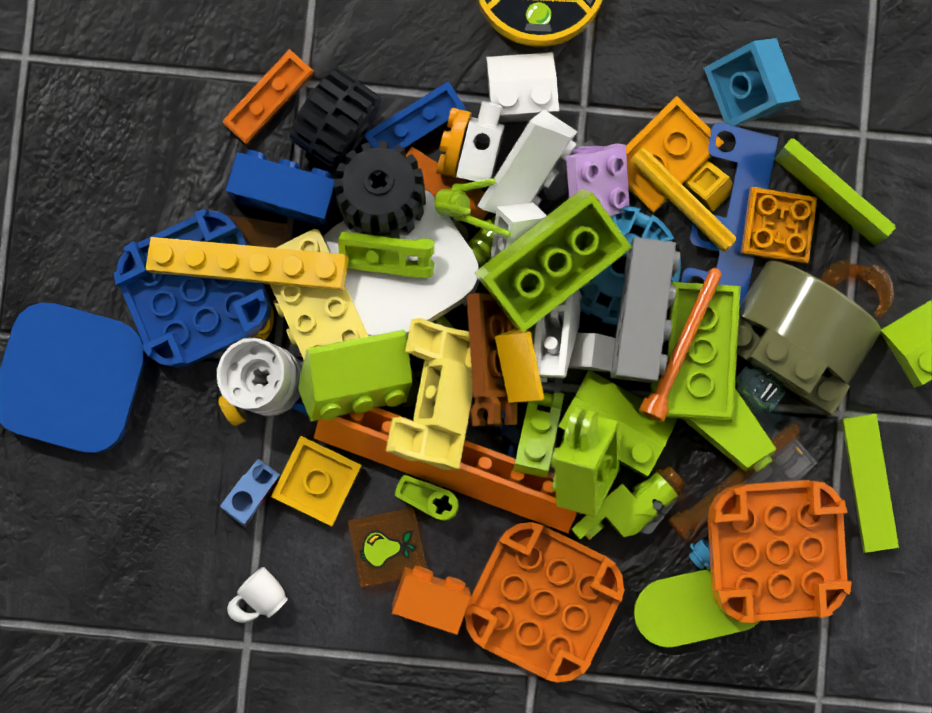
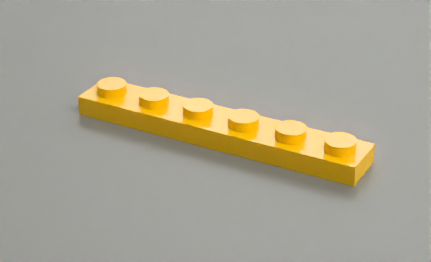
M151 237L145 270L149 273L344 291L349 257L346 254Z

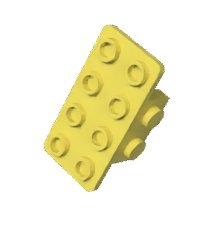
M312 229L276 247L280 249L330 253L322 233L317 229ZM270 284L276 297L273 300L274 306L280 317H285L289 329L286 330L287 335L293 346L299 348L303 359L305 358L307 348L369 336L346 285L344 291Z

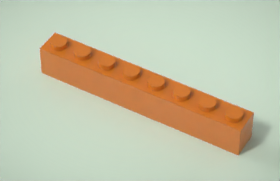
M373 408L365 413L354 412L340 415L332 420L320 419L317 422L314 439L560 531L569 533L576 517V511L557 507L556 492L552 490L555 473L548 471L547 478L513 471L514 458L464 440L459 470H443L422 461H409L386 452L392 418L402 417L386 410Z

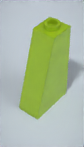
M661 378L651 383L650 390L652 393L655 392ZM736 388L734 393L733 422L683 419L745 472L752 468L758 472L773 462L771 456L775 454L776 448Z

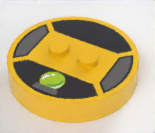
M603 0L476 1L484 18L502 36L519 44L546 47L563 43L581 33L595 18Z

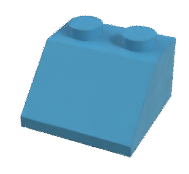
M777 38L753 41L704 67L725 124L737 127L775 113L800 100Z

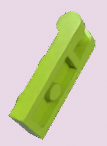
M341 232L338 238L339 254H346L349 257L347 269L419 278H429L435 274V263L431 260V256L435 254V242L431 239L421 238L415 241L350 232ZM409 256L418 257V260H409Z
M543 392L544 399L528 401L513 471L547 478L564 399V393L554 392V395ZM538 405L550 407V413L537 410Z

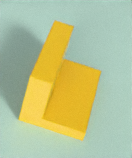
M514 329L495 336L509 403L544 399L530 331L522 332L519 329Z

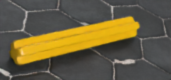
M642 148L633 156L632 163L721 251H727L735 243L736 237L647 149Z

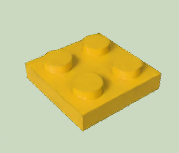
M300 436L271 497L333 526L362 465Z

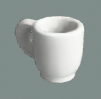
M261 567L238 589V595L229 602L227 611L230 618L234 621L246 623L260 615H266L268 618L271 617L288 599L285 597L284 589L265 567ZM243 599L256 612L247 613L239 607V601Z

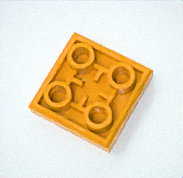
M751 187L749 189L741 254L808 264L817 197Z

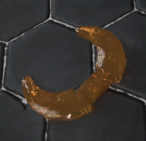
M850 259L832 264L823 273L821 281L833 288L837 283L847 279L848 275L849 277L869 279V284L876 289L879 295V306L875 316L881 317L890 308L894 298V288L888 273L883 268L872 264V267L850 264Z

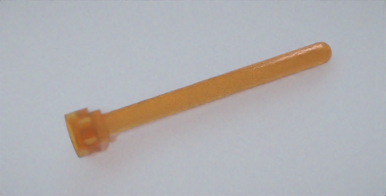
M796 423L789 424L771 439L776 448L775 454L799 434L800 427ZM739 467L689 511L685 509L682 513L679 511L668 519L669 524L686 541L696 532L695 528L699 525L697 521L709 512V507L716 495L727 487L744 482L755 472L754 468L745 472Z

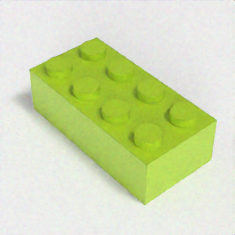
M581 189L474 273L513 326L525 332L630 250L632 246L594 193Z

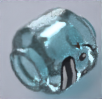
M746 366L735 379V383L738 385V393L748 408L756 414H761L764 411L770 414L786 393L782 390L784 387L782 381L758 366H755L752 370Z

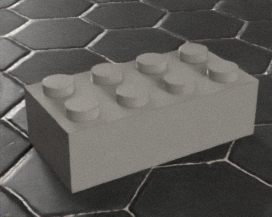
M634 237L629 243L632 248L627 251L610 378L652 383L658 380V376L664 375L666 369L667 355L661 354L662 344L668 341L670 337L671 320H666L667 309L674 305L676 286H670L671 276L674 275V272H678L680 252H675V242Z

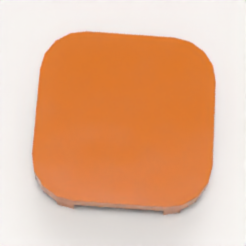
M810 480L738 484L727 487L716 495L709 507L708 536L711 587L715 603L721 611L733 619L746 623L806 617L823 618L833 615V611L841 606L846 595L850 594L852 581L847 580L843 513L848 512L845 500H842L837 492L824 482Z
M533 522L517 524L506 530L497 542L471 595L465 612L466 629L473 641L483 649L545 678V680L556 683L572 681L584 674L591 665L601 640L619 603L622 601L625 590L622 574L616 563L608 557L544 525Z

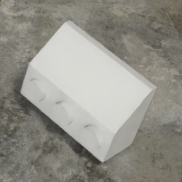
M541 111L529 121L495 176L496 183L489 186L477 206L495 214L497 207L533 202L538 207L542 199L537 195L543 186L549 189L556 179L559 171L555 167L561 158L566 161V156H570L575 149L577 143L572 140L578 131L549 112Z

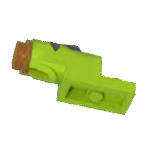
M669 465L663 470L659 468L649 479L634 486L632 493L623 484H620L604 499L596 517L586 514L570 530L578 539L586 536L590 540L604 528L600 521L605 518L622 537L636 535L638 532L651 534L677 502L676 498L682 494L681 490L686 484Z

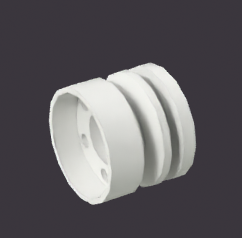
M258 338L242 339L232 344L221 356L217 368V384L223 397L234 406L263 416L280 415L291 409L300 398L298 385L302 367L298 359L286 349Z

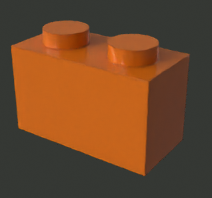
M414 566L413 569L405 567L392 602V613L457 635L471 598L469 588L465 587L466 583L454 577H446V580L434 577V573L424 567Z

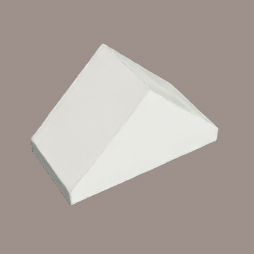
M577 333L568 368L611 373L616 338L596 333Z

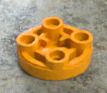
M451 108L447 124L451 131L443 132L440 151L446 153L445 155H440L437 174L456 178L468 125L472 118L471 112Z

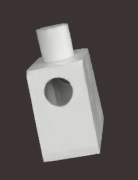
M482 101L478 118H471L456 177L472 181L486 180L493 177L505 125L498 123L501 105ZM479 134H487L490 138L489 143L481 142L478 139Z

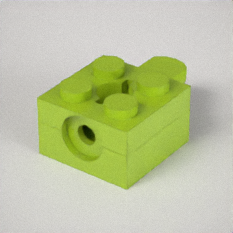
M579 407L573 410L564 433V441L561 447L555 448L551 458V467L555 468L552 490L556 492L557 507L596 517L620 470L619 421L600 417L597 412L591 410L586 413L585 409Z

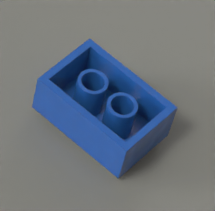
M247 150L246 154L237 152L226 187V192L233 202L329 229L337 202L334 179L331 178L332 174L330 172L313 168L311 173L299 169V164L285 159H280L279 163L266 160L267 155L254 150Z

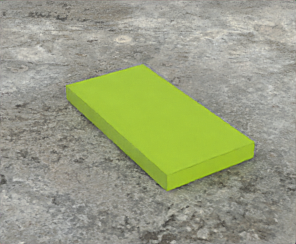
M791 138L775 157V160L874 246L886 239L896 228L890 220L794 138Z
M672 282V286H676L674 305L670 310L671 331L668 342L667 363L703 284ZM717 286L668 394L667 400L669 403L667 407L669 411L666 418L733 422L741 286Z

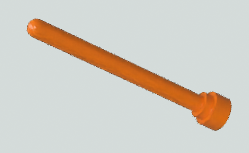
M713 268L708 272L666 365L664 375L661 376L655 392L650 393L648 398H644L639 408L640 413L653 420L664 422L668 414V394L721 279L722 274L719 269Z

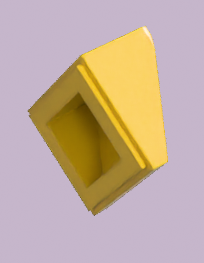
M708 160L684 182L685 186L711 211L716 210L731 195L733 188L730 177Z

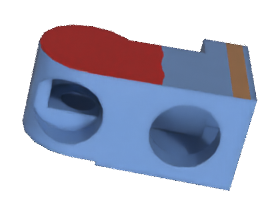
M258 459L248 472L242 476L220 505L221 510L246 528L255 512L276 485L281 474Z

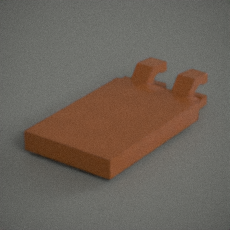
M467 294L473 398H475V404L470 409L473 426H486L484 411L487 409V423L491 427L503 426L501 420L502 410L506 414L504 419L505 425H517V402L509 403L495 341V336L515 328L490 294Z

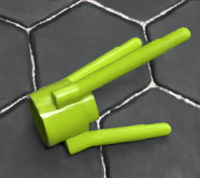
M494 178L466 184L454 183L452 189H442L436 194L434 207L438 214L454 217L457 221H464L505 237H510L511 232L470 216V200L465 195V191L494 185L496 183Z

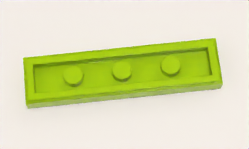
M877 414L841 419L863 553L899 548Z

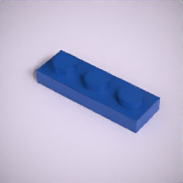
M448 81L368 131L365 139L367 142H370L371 148H378L379 141H387L391 150L397 144L406 150L446 125L451 108L465 111L466 108Z

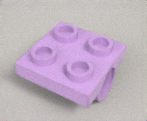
M616 143L605 147L584 146L575 148L573 155L566 156L569 198L581 189L594 193L609 216L626 212L619 210L625 206H630L626 145Z

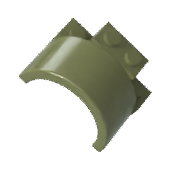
M768 261L739 305L737 359L752 365L799 395L800 399L830 416L833 415L850 388V381L881 334V328L868 312L827 283L786 263ZM756 325L766 331L759 337L753 331L752 326ZM825 369L830 371L832 374V376L829 378H826L821 375L823 374Z

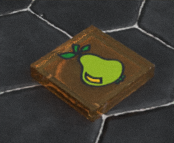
M414 507L348 521L361 587L399 580L405 567L413 569L414 566H420L427 569Z

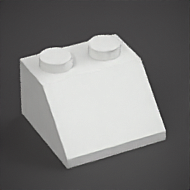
M553 52L487 57L489 99L491 103L502 106L498 123L530 121L543 110L558 118L559 103Z

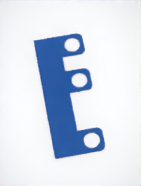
M716 123L711 130L708 145L709 153L714 157L738 163L727 218L714 216L736 237V241L727 251L723 252L712 241L706 242L700 239L697 233L698 227L694 223L692 224L690 241L695 246L720 252L717 269L721 271L722 276L718 285L741 286V303L748 292L755 256L741 254L749 189L751 187L768 189L778 137L724 123ZM722 131L731 132L736 139V145L730 152H722L716 146V136ZM687 268L683 271L681 282L687 283L693 276H699L705 280L708 272Z

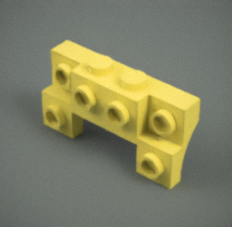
M422 318L411 319L405 352L425 360L414 419L410 421L402 417L392 418L386 452L409 461H422L443 470H459L473 396L469 331L441 326Z

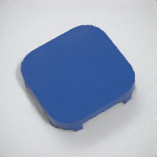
M207 209L195 211V216L151 236L249 246L237 222L221 212ZM151 237L138 243L132 241L123 248L125 251L118 260L116 272H113L115 284L120 287L143 342L141 347L148 357L164 366L183 368L198 363L229 348L232 344L242 339L253 337L264 328L270 318L272 304L269 291L264 283L149 273L145 269Z
M41 302L29 306L18 315L12 327L0 367V423L4 428L16 434L85 453L99 454L110 450L119 441L123 440L128 430L126 426L144 364L147 365V354L141 347L143 342L140 335L135 329L120 321L63 305Z

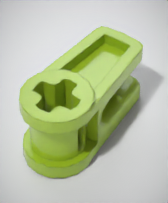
M403 475L397 485L396 497L438 520H450L458 512V499L449 490L408 475ZM445 496L450 497L448 503L452 505L451 511L444 510L442 515L438 514V507L434 505L436 499L443 500Z

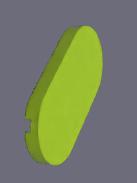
M703 569L651 582L639 594L634 606V620L639 632L653 644L662 647H676L742 632L760 622H740L721 611L714 600L710 569Z

